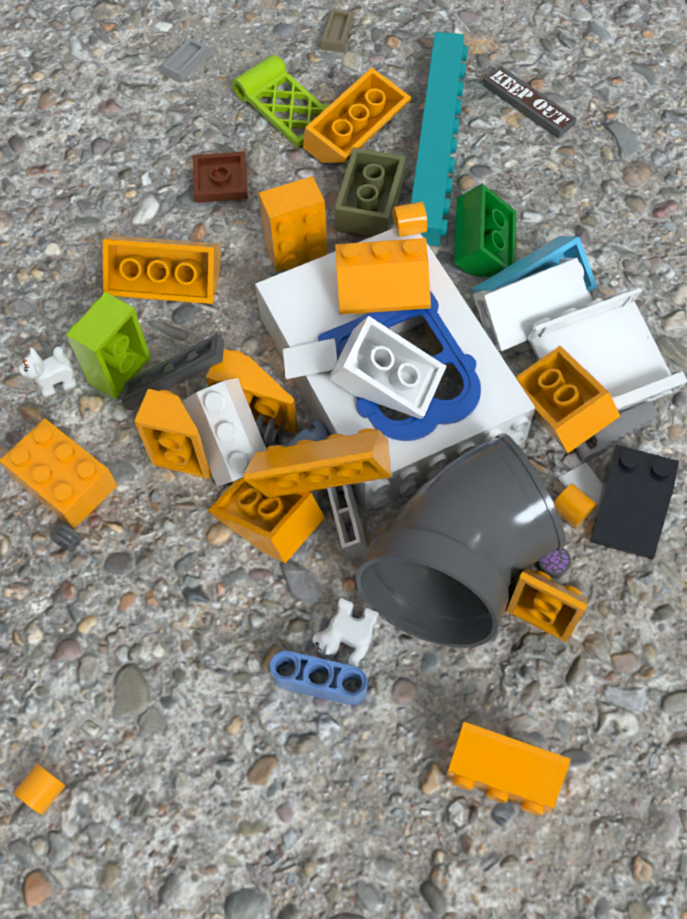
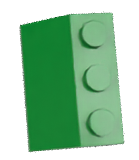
M483 183L457 197L454 263L471 276L492 277L516 262V210Z

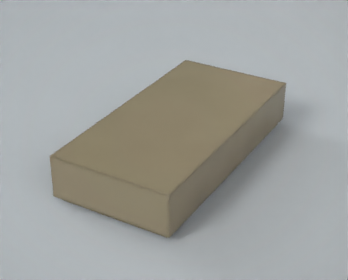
M330 10L320 42L321 50L345 52L354 22V12Z

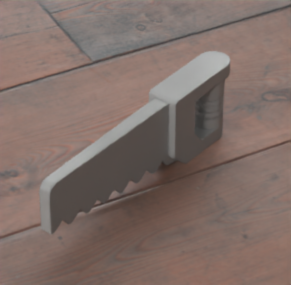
M645 402L619 413L620 417L590 437L595 445L594 448L590 449L586 442L576 447L575 449L583 462L604 454L611 447L612 443L616 444L619 439H625L626 435H631L633 431H638L640 427H645L647 423H652L654 418L659 419L660 414L653 404Z

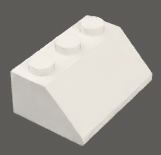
M238 378L222 381L196 392L182 401L198 429L208 465L217 487L243 478L244 472L255 452L266 451L265 444Z

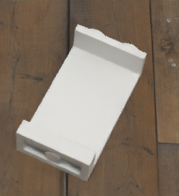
M561 258L558 265L494 291L482 290L473 294L483 328L498 351L506 350L527 341V337L533 330L536 322L544 318H550L551 320L559 318L563 312L571 308H576L578 311L586 308V305L592 302L591 295L586 289L583 279L584 269L578 258Z

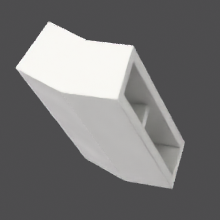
M351 484L327 488L341 546L346 551L347 558L352 559L365 556L367 545ZM344 490L348 507L341 509L337 492ZM347 522H352L356 540L351 542L348 540L344 524Z

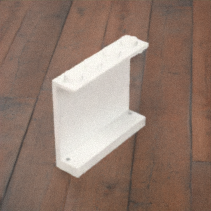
M641 288L630 292L628 289H623L615 293L611 299L605 301L602 298L596 299L587 304L586 308L578 311L576 308H571L563 312L559 318L553 320L544 318L534 324L533 330L527 337L538 361L558 346L563 347L610 393L619 413L677 392L687 383L683 371L671 375L635 303L636 298L642 292Z

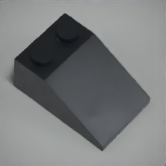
M616 444L608 461L590 542L653 560L673 493L679 461Z

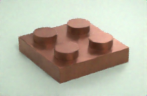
M245 151L193 155V196L195 203L248 199Z

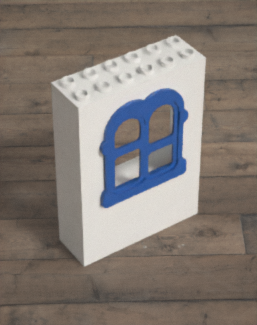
M393 228L358 243L423 238V236L419 233L399 237L397 229ZM428 244L430 309L340 315L336 251L255 283L260 318L283 360L284 348L335 339L338 361L353 329L368 316L396 334L427 322L443 348L441 353L432 357L444 365H454L463 380V390L456 398L439 400L433 397L422 419L411 416L406 420L397 421L386 417L376 403L355 396L329 380L333 370L293 378L315 419H319L331 435L343 434L348 436L358 434V431L362 429L373 428L380 430L388 439L392 477L351 484L365 511L373 507L375 509L382 508L397 496H408L414 493L419 486H422L435 473L454 459L483 442L493 440L495 436L501 433L509 435L518 445L522 444L527 438L535 412V406Z

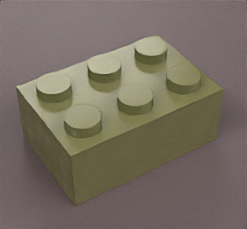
M353 148L334 208L335 231L373 237L391 230L393 223L392 208L398 206L405 181L406 156Z

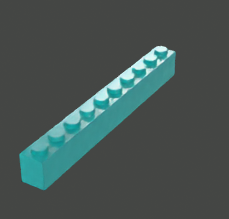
M435 32L411 200V203L423 202L427 215V232L421 233L423 238H426L428 246L439 247L440 237L446 236L448 219H443V215H449L450 198H445V195L451 194L453 178L448 177V173L453 174L455 157H450V154H456L457 138H454L453 134L458 135L460 118H455V115L460 116L462 100L457 99V97L463 96L464 81H459V79H465L466 63H462V61H467L468 45H464L465 34Z

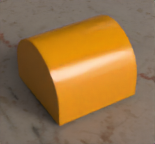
M423 202L392 208V216L399 237L427 232V215Z
M570 484L554 501L558 515L574 529L597 507V504L574 484Z
M36 763L13 794L34 811L44 815L66 785Z

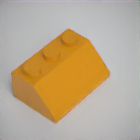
M426 238L335 244L340 315L431 308Z
M148 389L134 422L152 465L210 479L211 471L198 429L179 396L168 390L156 391Z
M463 722L446 777L452 779V785L460 789L472 791L473 787L486 791V797L491 800L505 804L508 800L522 804L521 810L536 816H542L543 812L548 814L554 809L571 759Z

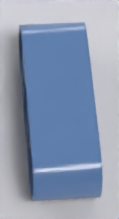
M292 651L278 652L270 662L274 683L282 689L347 705H357L367 695V677L362 669ZM282 665H293L295 671L290 676L285 677L277 673ZM316 672H323L328 676L327 681L320 685L312 683L310 678ZM348 680H357L361 684V688L357 692L352 693L346 691L343 685Z

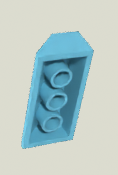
M559 236L472 288L474 294L482 290L494 291L558 265L561 258H578L584 269L583 279L589 292L596 289L597 284L580 237Z

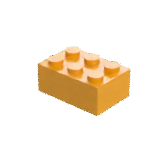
M313 176L258 193L265 248L276 273L328 255L325 200Z
M561 346L555 348L515 377L535 406V418L567 453L620 417L610 393Z
M45 418L0 459V463L13 480L73 530L117 487L107 467Z

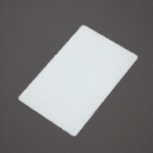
M335 339L284 348L283 356L286 379L333 370L337 363Z
M584 463L559 476L558 479L565 488L570 484H574L597 504L596 509L587 517L588 520L596 517L603 484L588 464Z

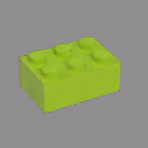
M107 292L91 304L86 314L78 322H75L66 334L87 382L113 399H116L124 390L125 382L135 377L151 359L135 308Z

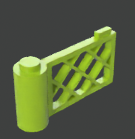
M270 55L233 79L231 83L232 88L242 102H249L288 140L299 148L303 145L304 134L299 137L291 131L292 127L305 128L312 122L310 121L311 114L320 115L329 105L327 103L321 104L285 71L286 65L282 58ZM286 82L292 88V91L277 90V87ZM262 97H273V104L261 103L259 99ZM276 98L291 99V104H276ZM294 99H303L309 104L308 106H294ZM275 112L290 113L289 119H278L275 116ZM293 113L308 114L307 121L292 120Z

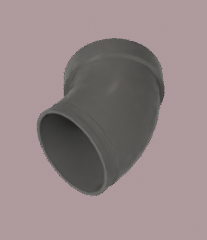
M501 433L495 436L493 440L483 442L454 459L435 473L409 498L391 521L386 531L379 534L371 542L357 571L356 584L359 593L371 609L378 612L380 617L396 628L414 637L438 645L459 648L476 647L489 642L495 636L508 603L509 595L507 588L514 579L525 569L547 557L549 553L564 548L566 546V537L554 503L535 468L518 444L506 433Z

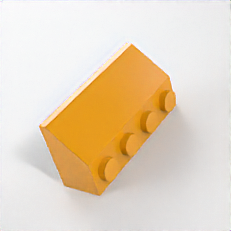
M371 67L305 127L303 148L322 163L346 162L351 157L353 148H361L411 101V96Z
M114 235L104 238L103 294L107 292L118 297L213 304L220 275L221 244Z
M373 428L362 429L358 431V434L348 436L333 434L328 436L326 440L321 441L301 440L294 446H269L266 448V451L255 452L244 472V481L268 498L392 477L388 439L380 430Z

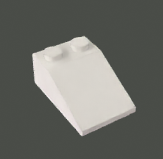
M368 316L353 329L329 380L355 396L422 419L446 366Z

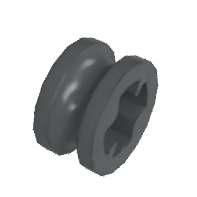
M59 523L56 527L58 531L51 533L49 538L61 548L73 553L76 549L75 543H80L83 538L70 527Z

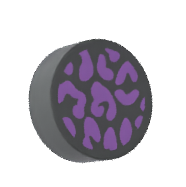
M562 548L549 553L547 557L538 561L537 567L539 571L548 574L552 579L560 578L568 571L571 558L568 551Z

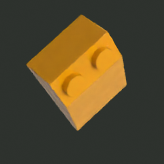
M224 349L223 361L212 366L206 376L208 387L225 380L238 378L250 410L253 411L255 421L260 414H263L264 424L267 425L273 417L276 419V428H279L281 423L284 422V430L296 434L298 425L294 398L249 356L238 350L230 351Z
M244 477L236 480L208 509L213 517L261 552L283 563H286L325 519L311 492L268 498L244 481Z
M527 568L519 577L506 612L567 642L584 614L589 599L582 596L578 589L572 586H562L552 581L548 574L538 570L532 571Z

